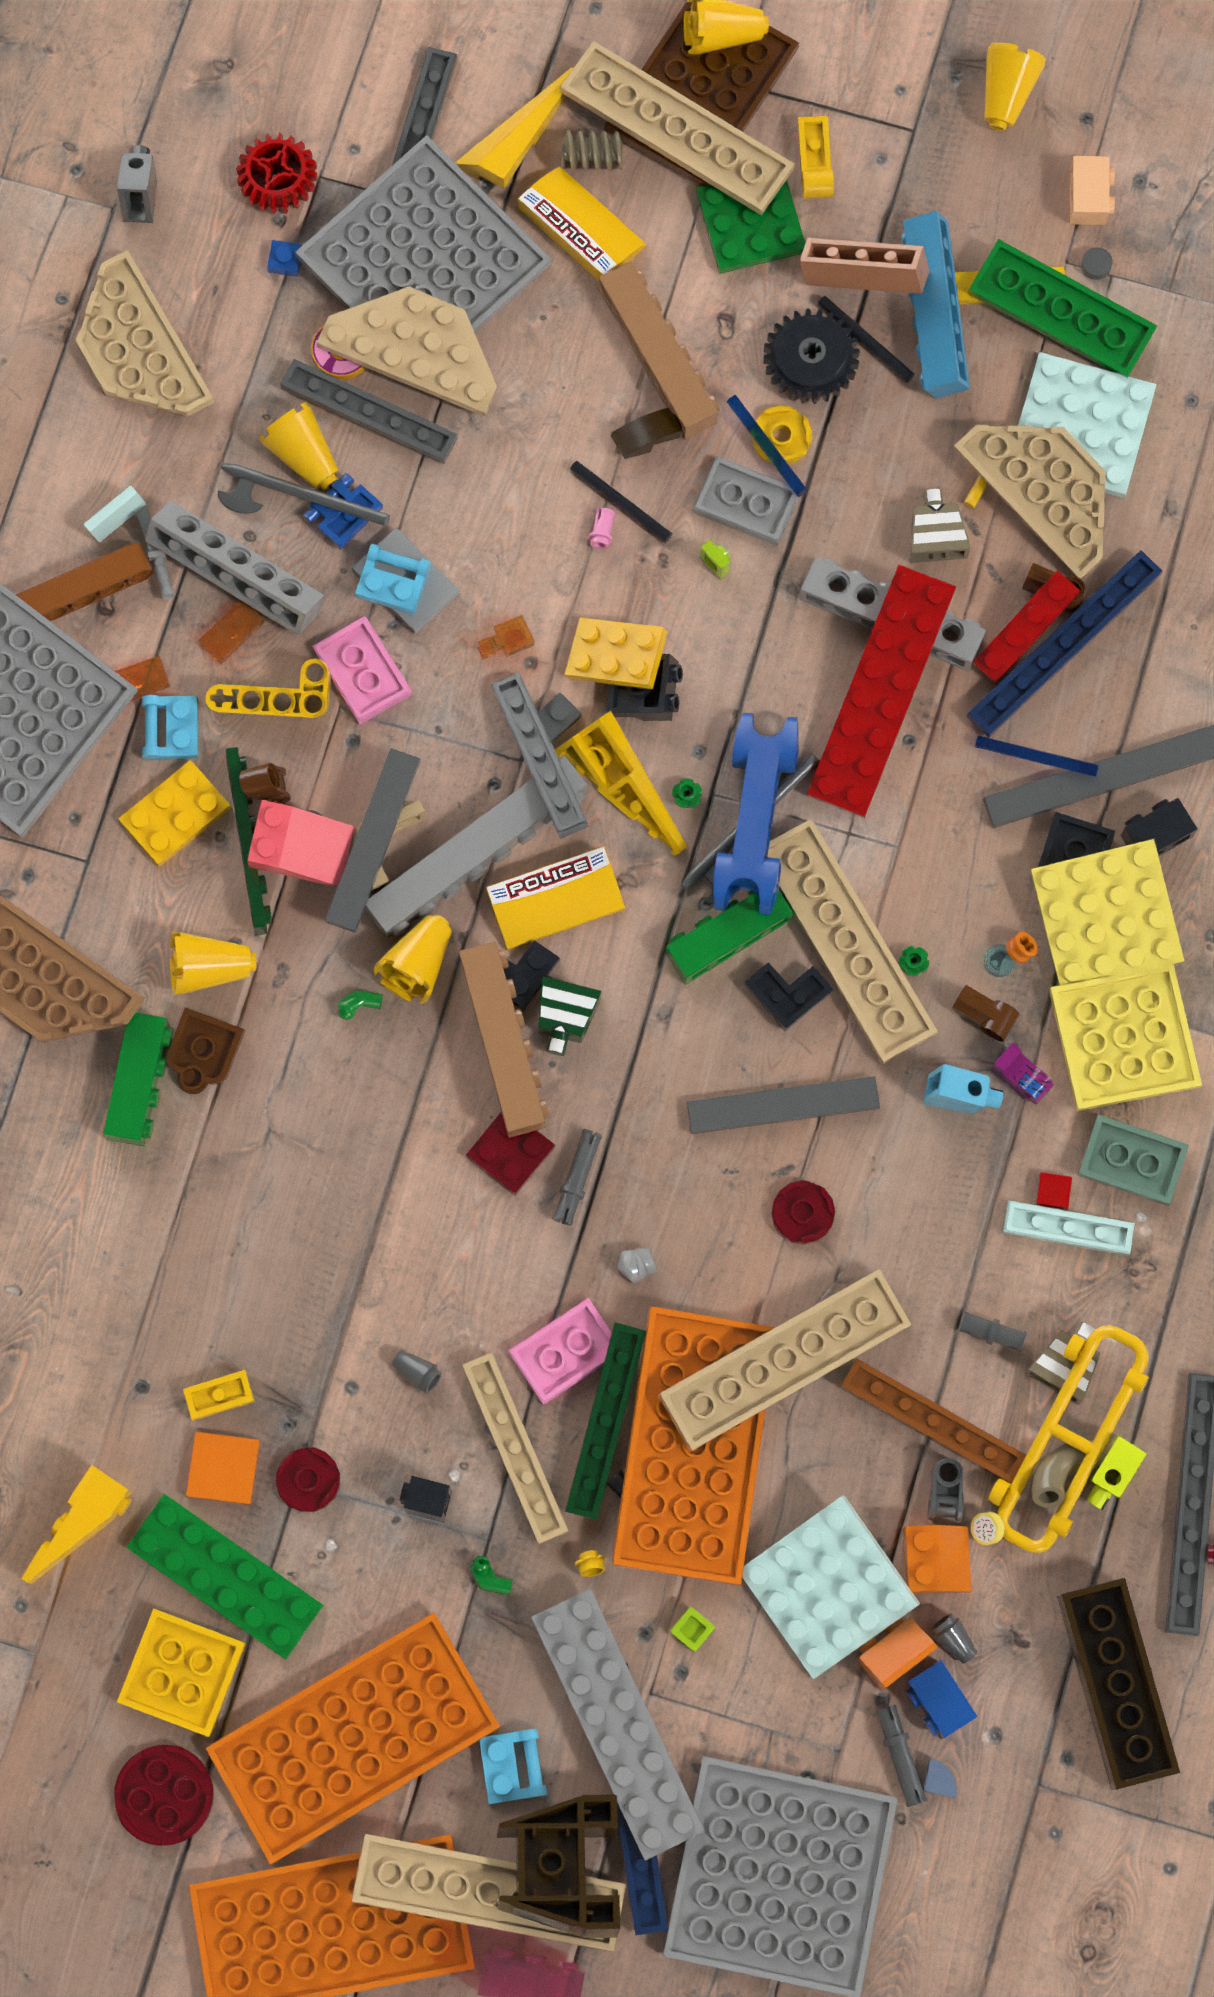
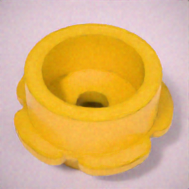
M590 1550L581 1553L579 1560L574 1565L579 1569L581 1577H593L605 1571L604 1561H606V1557L599 1555L596 1550Z

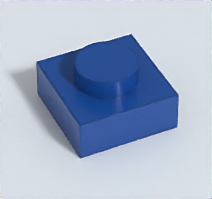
M272 240L267 265L268 273L298 277L300 261L296 258L295 252L302 247V244Z

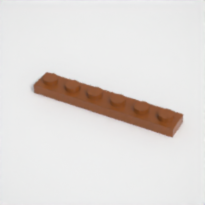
M857 1358L840 1387L1009 1483H1012L1026 1457V1454Z

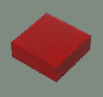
M1040 1172L1036 1205L1067 1210L1069 1207L1072 1177Z

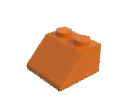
M919 1525L905 1526L902 1529L905 1583L913 1594L971 1592L968 1526Z
M911 1617L905 1622L900 1618L885 1629L888 1635L878 1642L874 1637L859 1648L862 1655L857 1660L880 1691L888 1687L938 1648L934 1641Z

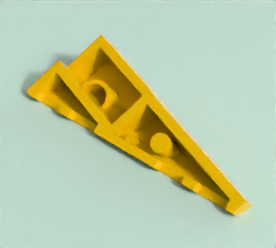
M573 68L567 70L458 159L455 164L469 176L477 180L482 177L505 189L530 147L536 145L565 99L566 95L560 92V86Z
M611 711L555 749L558 758L565 756L580 776L585 775L598 786L597 791L631 820L637 819L648 828L650 836L654 839H661L672 849L671 853L674 856L687 848L685 841Z

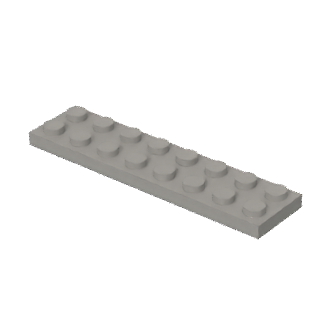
M591 1588L532 1616L531 1618L613 1794L617 1795V1802L644 1860H648L705 1832Z

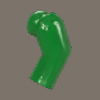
M355 990L341 998L338 1002V1016L344 1020H350L354 1017L355 1010L362 1006L380 1010L383 994Z
M477 1556L473 1560L470 1570L478 1587L484 1591L510 1595L512 1579L497 1577L490 1565L489 1559L485 1556Z

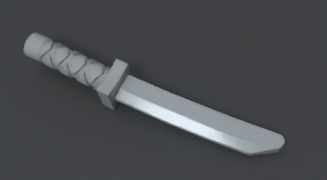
M145 505L136 512V515L146 538L151 517ZM146 542L149 549L147 553L150 563L155 566L154 569L155 573H157L156 576L159 581L158 584L161 589L162 598L164 600L172 599L175 595L165 564L167 560L166 554Z

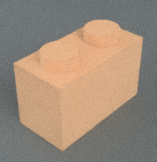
M1073 156L1070 166V224L1106 225L1109 214H1114L1115 197L1110 196V186H1114L1115 170L1114 168H1109V157Z

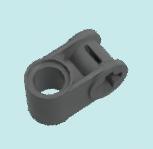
M944 1458L937 1462L932 1469L928 1519L934 1520L936 1516L955 1518L956 1521H962L964 1472L962 1465L956 1459ZM943 1464H949L956 1470V1477L952 1482H946L939 1476V1470ZM939 1504L952 1505L953 1507H941Z

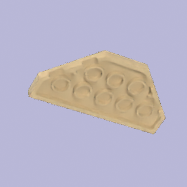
M126 250L101 263L97 274L98 279L94 291L91 292L85 310V318L81 330L78 332L76 343L105 395L187 417L215 403L213 396L129 251Z
M411 287L403 288L328 316L317 340L318 348L484 417L497 391V385L466 311Z
M976 425L954 445V449L1074 576L1082 579L1103 559L1106 471L1064 427L1038 428L1033 426L1004 427Z

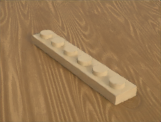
M492 1352L463 1364L462 1367L538 1545L568 1533L567 1526Z

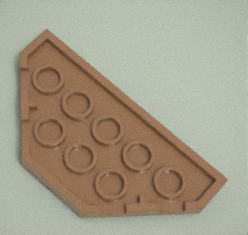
M0 896V1012L44 1043L127 1025L145 997L5 897Z

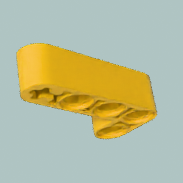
M315 658L309 659L301 667L299 689L217 684L210 687L206 692V704L211 710L220 713L320 718L326 714L329 708L331 671L328 664ZM314 664H319L324 670L322 679L317 682L311 681L308 677V669ZM220 690H223V695L236 697L235 690H239L236 699L238 709H234L235 702H223L222 707H219V702L214 701V695H219ZM254 691L259 695L260 703L255 709H249L244 703V698L247 693ZM282 693H286L291 699V705L285 711H280L275 706L277 696ZM312 695H317L322 700V707L316 713H311L306 708V701Z

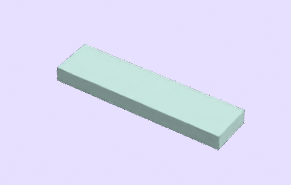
M1008 1201L1003 1233L1129 1256L1135 1223Z

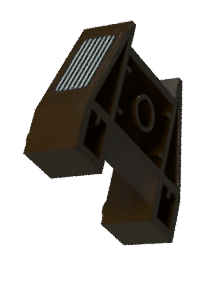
M582 1795L499 1823L497 1838H516L517 1896H500L498 1910L582 1938H617L620 1931V1895H586L585 1838L615 1837L618 1829L617 1795Z

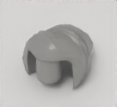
M650 1246L646 1248L638 1247L635 1250H623L621 1252L618 1270L631 1283L640 1282L645 1276L658 1271Z

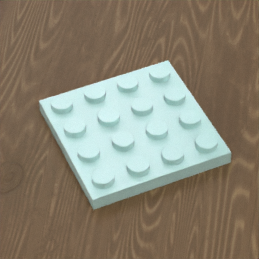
M1039 352L1018 426L1038 428L1064 427L1106 471L1105 494L1124 499L1157 384L1132 377L1126 378L1118 373Z
M844 1495L743 1567V1579L812 1679L821 1675L920 1604Z

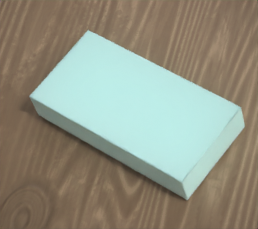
M129 486L86 521L84 526L100 543L145 506L146 503L136 490Z

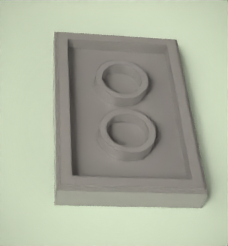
M716 456L692 513L778 546L801 489Z
M397 527L377 544L381 546L382 550L419 561L422 558L429 560ZM368 553L352 567V571L359 578L363 572ZM379 561L375 568L415 580L417 574L416 572ZM431 562L415 615L393 608L390 609L417 634L460 595V590Z

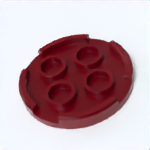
M174 1745L152 1746L136 1753L121 1769L114 1787L115 1808L124 1828L136 1839L157 1846L175 1845L194 1836L206 1823L214 1802L212 1778L205 1764L187 1749Z

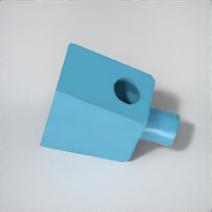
M943 1064L928 1074L923 1105L975 1114L985 1106L999 1109L1003 1099V1091L990 1088V1077L987 1075Z

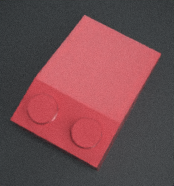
M262 800L247 860L248 866L254 869L338 887L347 864L355 826L296 807Z

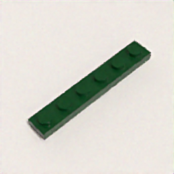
M238 747L225 749L227 769L254 935L267 934V924H272L270 905L264 906L262 894H267L265 875L259 876L258 869L250 868L247 861L253 839L252 835H254L256 818L255 815L249 816L247 805L253 804V800L244 794L240 784V772L247 769L246 757H239Z
M616 1322L613 1325L564 1512L597 1520L646 1330Z

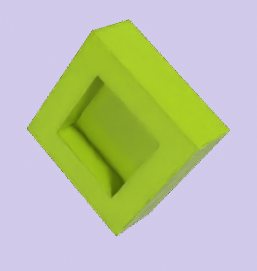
M708 540L700 549V558L721 579L730 571V555L724 547L719 544L716 546L711 540Z
M690 1606L670 1630V1633L695 1653L716 1627Z

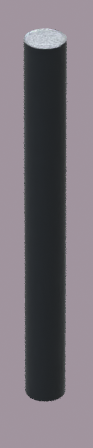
M823 296L817 304L827 314L833 313L835 321L843 319V328L851 327V335L857 338L859 342L906 383L913 378L914 372L827 296Z
M579 461L573 463L570 471L664 543L669 541L673 534Z

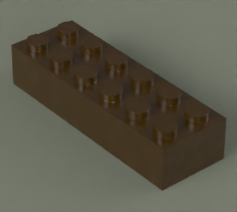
M1121 1578L1057 1596L1111 1790L1180 1773L1126 1579Z

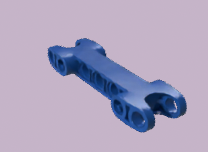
M743 713L740 718L734 740L732 767L746 769L733 854L718 853L714 870L715 910L725 911L734 893L740 890H750L756 893L760 899V914L771 915L779 890L781 859L768 857L780 772L794 774L796 772L799 754L798 717H787L783 729L778 734L770 737L762 736L755 731L753 713Z

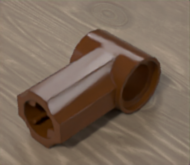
M1033 563L1022 589L1036 594L1055 572ZM1077 576L1066 577L1081 591L1064 610L1066 612L1078 609L1085 595V583Z
M965 985L952 1006V1010L980 1026L979 1028L982 1032L1000 1042H1004L1020 1016L1019 1012L1009 1004L1000 1000L993 1001L968 985Z

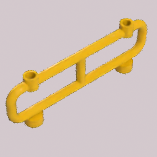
M1112 1325L1100 1326L1093 1330L1087 1340L1077 1334L1072 1336L1063 1354L1064 1358L1074 1362L1069 1375L1012 1484L999 1478L988 1497L989 1502L999 1506L997 1514L1004 1523L1003 1538L1025 1551L1042 1553L1051 1548L1058 1536L1066 1538L1074 1522L1068 1519L1079 1495L1133 1392L1141 1394L1149 1379V1376L1143 1374L1149 1360L1145 1344L1136 1336L1119 1327ZM1105 1338H1111L1131 1348L1136 1358L1093 1442H1090L1062 1427L1058 1422L1100 1342ZM1054 1436L1086 1455L1065 1494L1064 1501L1059 1505L1051 1518L1044 1536L1039 1540H1032L1013 1530L1009 1525L1008 1519L1050 1437Z

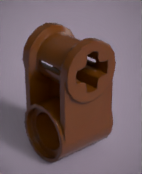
M266 763L240 772L241 788L248 798H253L260 802L266 800L279 804L286 803L291 799L290 794L286 792L284 780L286 769L284 767L276 766L273 763Z

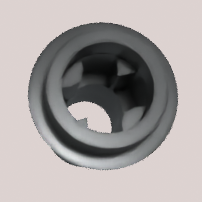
M401 1350L396 1355L392 1366L418 1392L430 1393L442 1375V1372L437 1369L436 1364L407 1353L404 1350Z
M952 1613L941 1618L931 1628L935 1634L934 1639L954 1657L959 1659L962 1664L968 1662L977 1654V1650L974 1648L960 1618H955Z

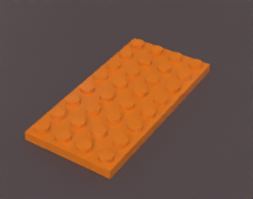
M653 1306L649 1307L611 1565L737 1586L741 1585L766 1409L698 1448L689 1451L658 1394L776 1327Z
M434 1612L206 1747V1750L267 1860L272 1865L501 1727Z
M452 1834L411 1842L455 1851ZM360 1852L189 1885L207 1997H333L475 1969L468 1924L351 1902Z

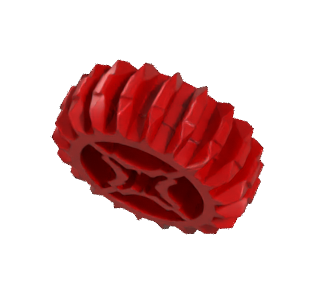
M280 132L277 135V139H272L267 133L265 136L266 141L261 142L260 139L256 138L254 140L255 147L246 145L245 151L247 155L240 154V165L236 167L237 175H239L237 183L238 186L242 187L241 193L244 198L249 197V203L252 206L259 203V209L262 212L270 206L273 214L276 213L277 208L282 207L283 211L287 214L289 205L292 204L293 207L298 209L300 206L299 199L307 202L309 199L307 192H314L315 185L313 182H316L318 179L317 172H315L317 164L312 159L311 150H305V144L302 141L295 144V138L292 135L287 140H283V135ZM289 159L299 165L301 168L300 174L294 173V169L289 167ZM254 172L260 174V178L265 179V188L255 182L253 179Z

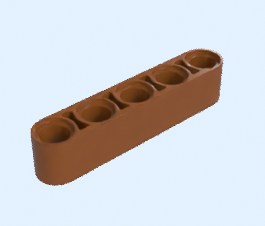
M134 543L20 592L16 596L51 622L151 577L154 571L142 545Z

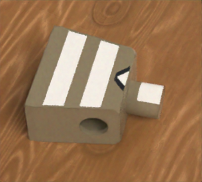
M940 489L926 490L923 493L925 505L915 506L912 514L909 562L919 563L967 559L970 551V542L958 504L943 503L942 490Z
M1080 1322L1074 1334L1087 1340L1095 1329L1084 1322ZM1061 1330L1025 1374L1059 1393L1074 1365V1362L1063 1357L1064 1351L1073 1335ZM1097 1350L1070 1399L1077 1405L1086 1396L1101 1354Z

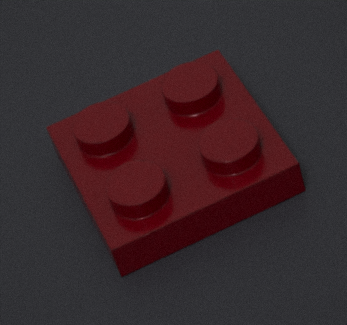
M501 1111L468 1151L466 1157L516 1196L554 1150L555 1144L537 1130L509 1138Z

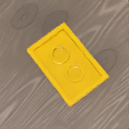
M580 617L564 675L572 680L653 689L668 631L664 627Z
M190 760L118 819L158 867H160L231 809V805Z

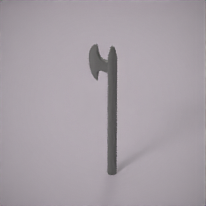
M237 464L221 465L223 470L234 477L240 478L234 491L227 493L218 490L220 502L235 512L244 514L255 513L264 506L254 502L251 498V493L256 483L383 526H387L389 523V514Z
M810 754L796 768L795 774L791 773L778 785L775 806L819 764L820 761L815 755ZM737 826L687 874L681 884V887L685 889L696 883L704 875L713 886L712 894L704 901L708 904H714V870L717 854L727 853L734 846Z

